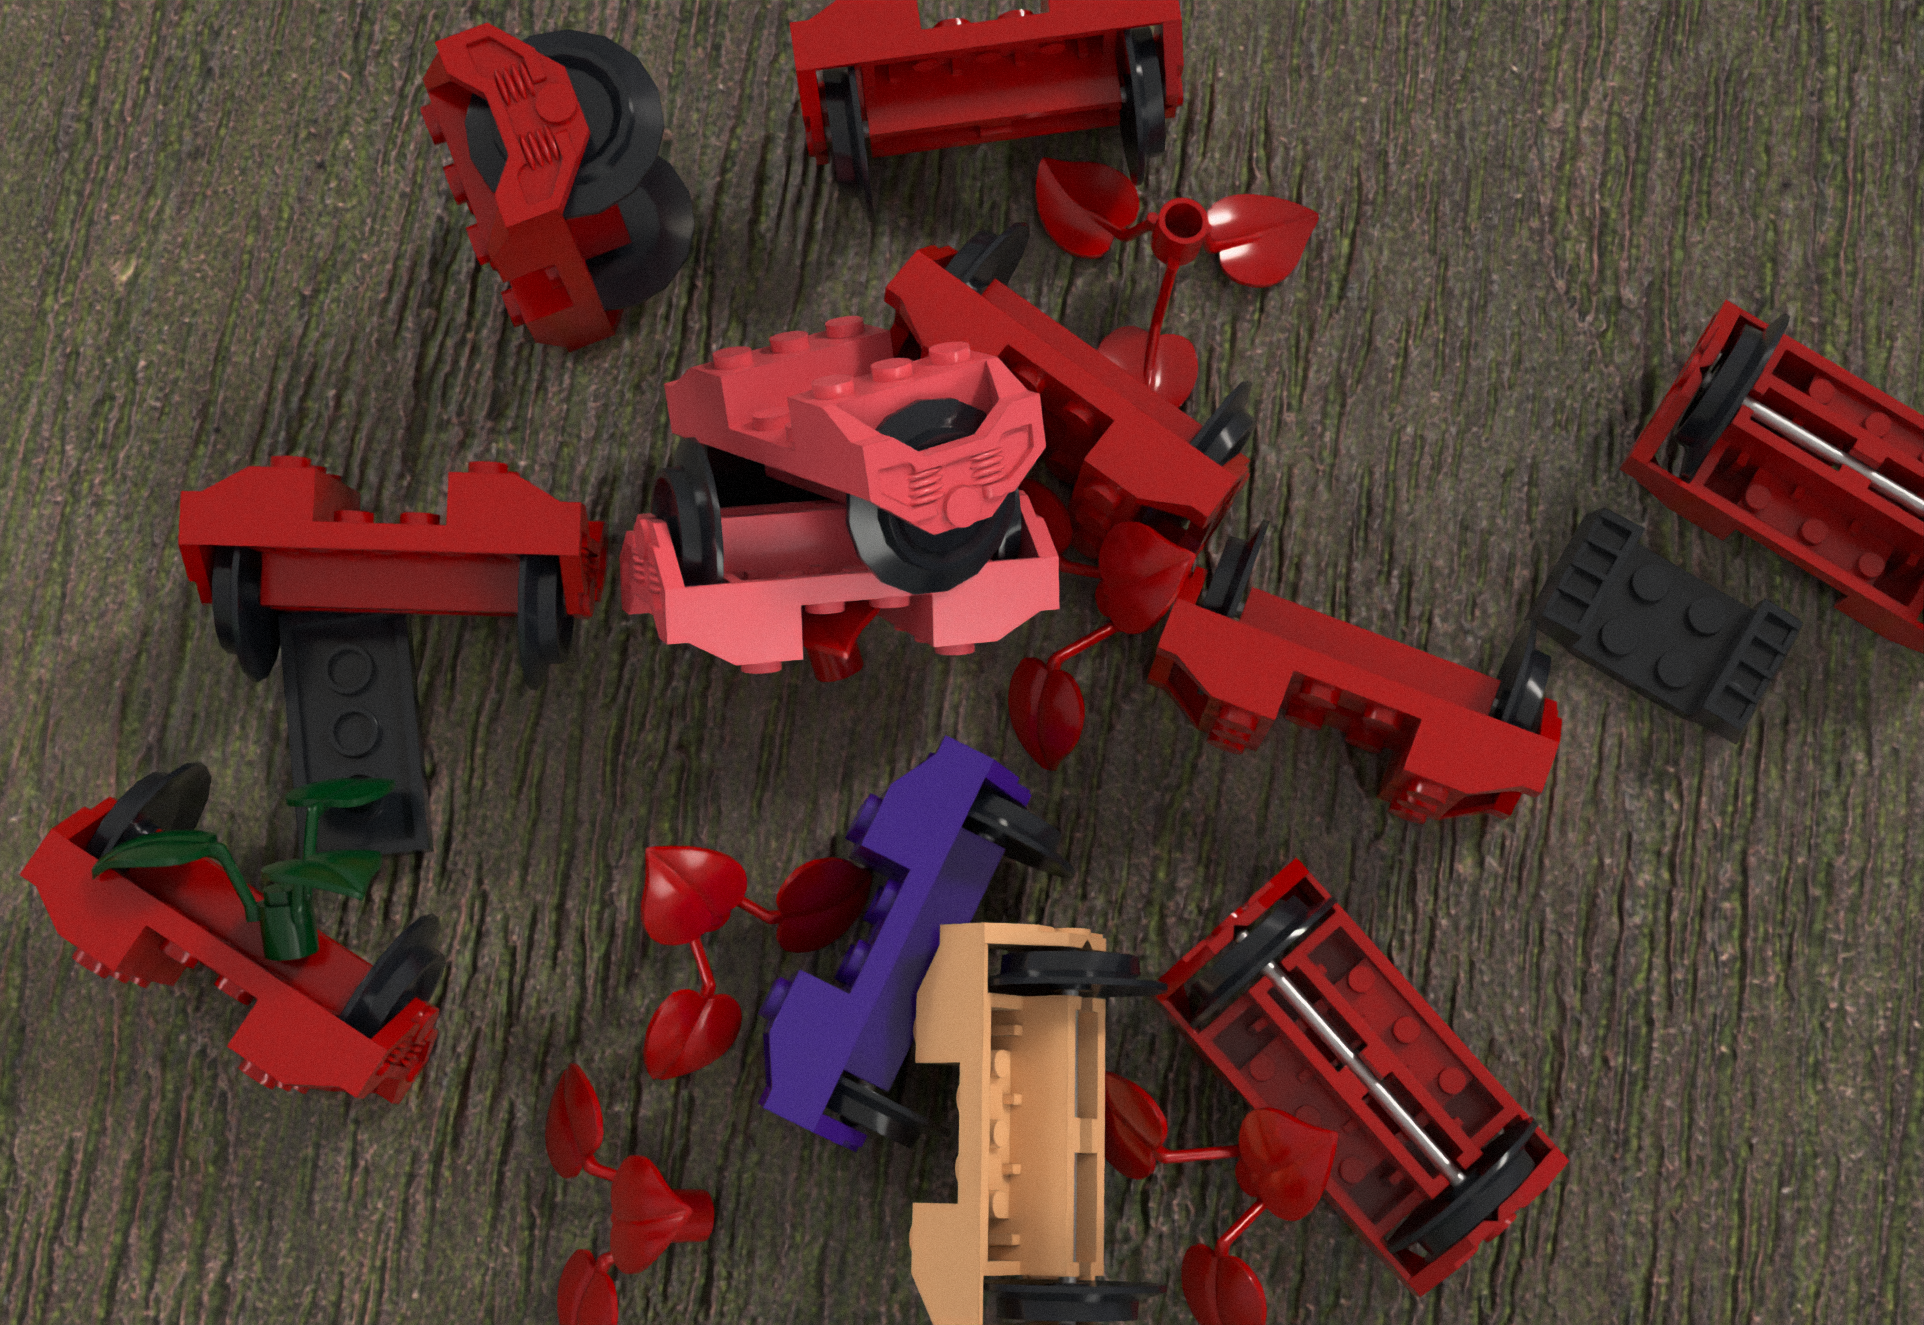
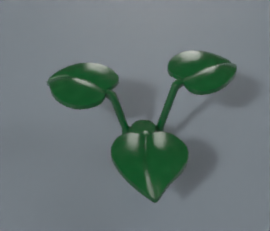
M334 778L305 784L289 791L285 795L287 806L308 807L302 859L279 861L262 868V880L281 883L263 888V900L256 902L228 848L224 843L217 842V833L212 831L168 830L153 832L130 839L114 847L95 863L91 870L92 880L110 868L163 867L181 865L203 857L216 859L222 865L244 906L246 922H260L264 958L283 961L307 957L319 951L312 888L335 892L362 901L370 880L383 863L381 852L375 850H331L316 853L319 818L331 807L349 808L375 801L391 792L396 787L395 779L368 778L362 780Z

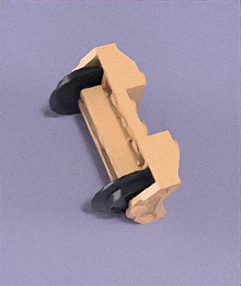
M981 922L940 925V945L917 992L913 1035L916 1043L915 1063L960 1066V1084L956 1094V1103L959 1111V1150L955 1163V1175L958 1181V1203H913L912 1226L909 1233V1244L912 1251L911 1274L933 1325H1102L1097 1322L1138 1320L1139 1300L1167 1292V1285L1161 1283L1095 1280V1276H1104L1106 999H1099L1098 997L1152 996L1166 994L1168 991V984L1141 976L1139 956L1106 952V938H1103V934L1091 933V929L1053 928L1035 924ZM988 949L1016 951L1015 953L1003 954L1000 974L988 977ZM1022 1275L1023 1279L984 1280V1276ZM983 1294L996 1298L997 1318L1031 1320V1322L983 1324Z

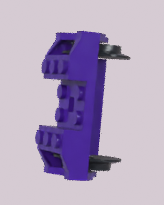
M945 735L935 753L930 752L923 763L891 783L880 797L870 793L868 798L859 807L844 838L855 844L849 859L889 879L884 887L878 886L862 920L872 924L866 940L859 939L856 945H849L835 973L834 979L844 983L842 989L802 970L792 973L789 980L782 977L774 980L758 1012L759 1016L768 1020L763 1030L765 1087L757 1102L764 1109L854 1152H857L859 1147L862 1148L867 1138L866 1134L854 1129L859 1124L910 1149L914 1147L921 1133L950 1137L951 1130L873 1091L877 1087L889 1092L914 1040L913 1025L916 1018L917 992L940 945V925L971 922L1002 855L1061 878L1073 879L1075 874L1074 867L1056 852L1062 837L1061 833L1049 823L1024 809L1031 797L1030 790L1019 784V777L995 759ZM844 1071L860 1079L859 1083L857 1084L841 1076L842 1072ZM825 1107L840 1114L841 1122L823 1114Z

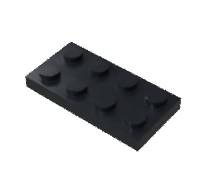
M313 611L279 614L278 625L293 789L312 782L334 778H354L360 780L389 778L395 779L396 787L391 792L370 803L349 808H329L319 818L316 853L331 850H375L381 852L382 858L434 852L410 614ZM295 807L300 859H302L308 807Z

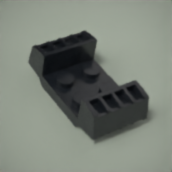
M1601 508L1586 514L1523 621L1529 619L1537 621V629L1560 643L1573 656L1679 718L1694 722L1737 744L1797 640L1803 622L1766 598L1754 607L1749 608L1638 543L1645 528L1617 513Z

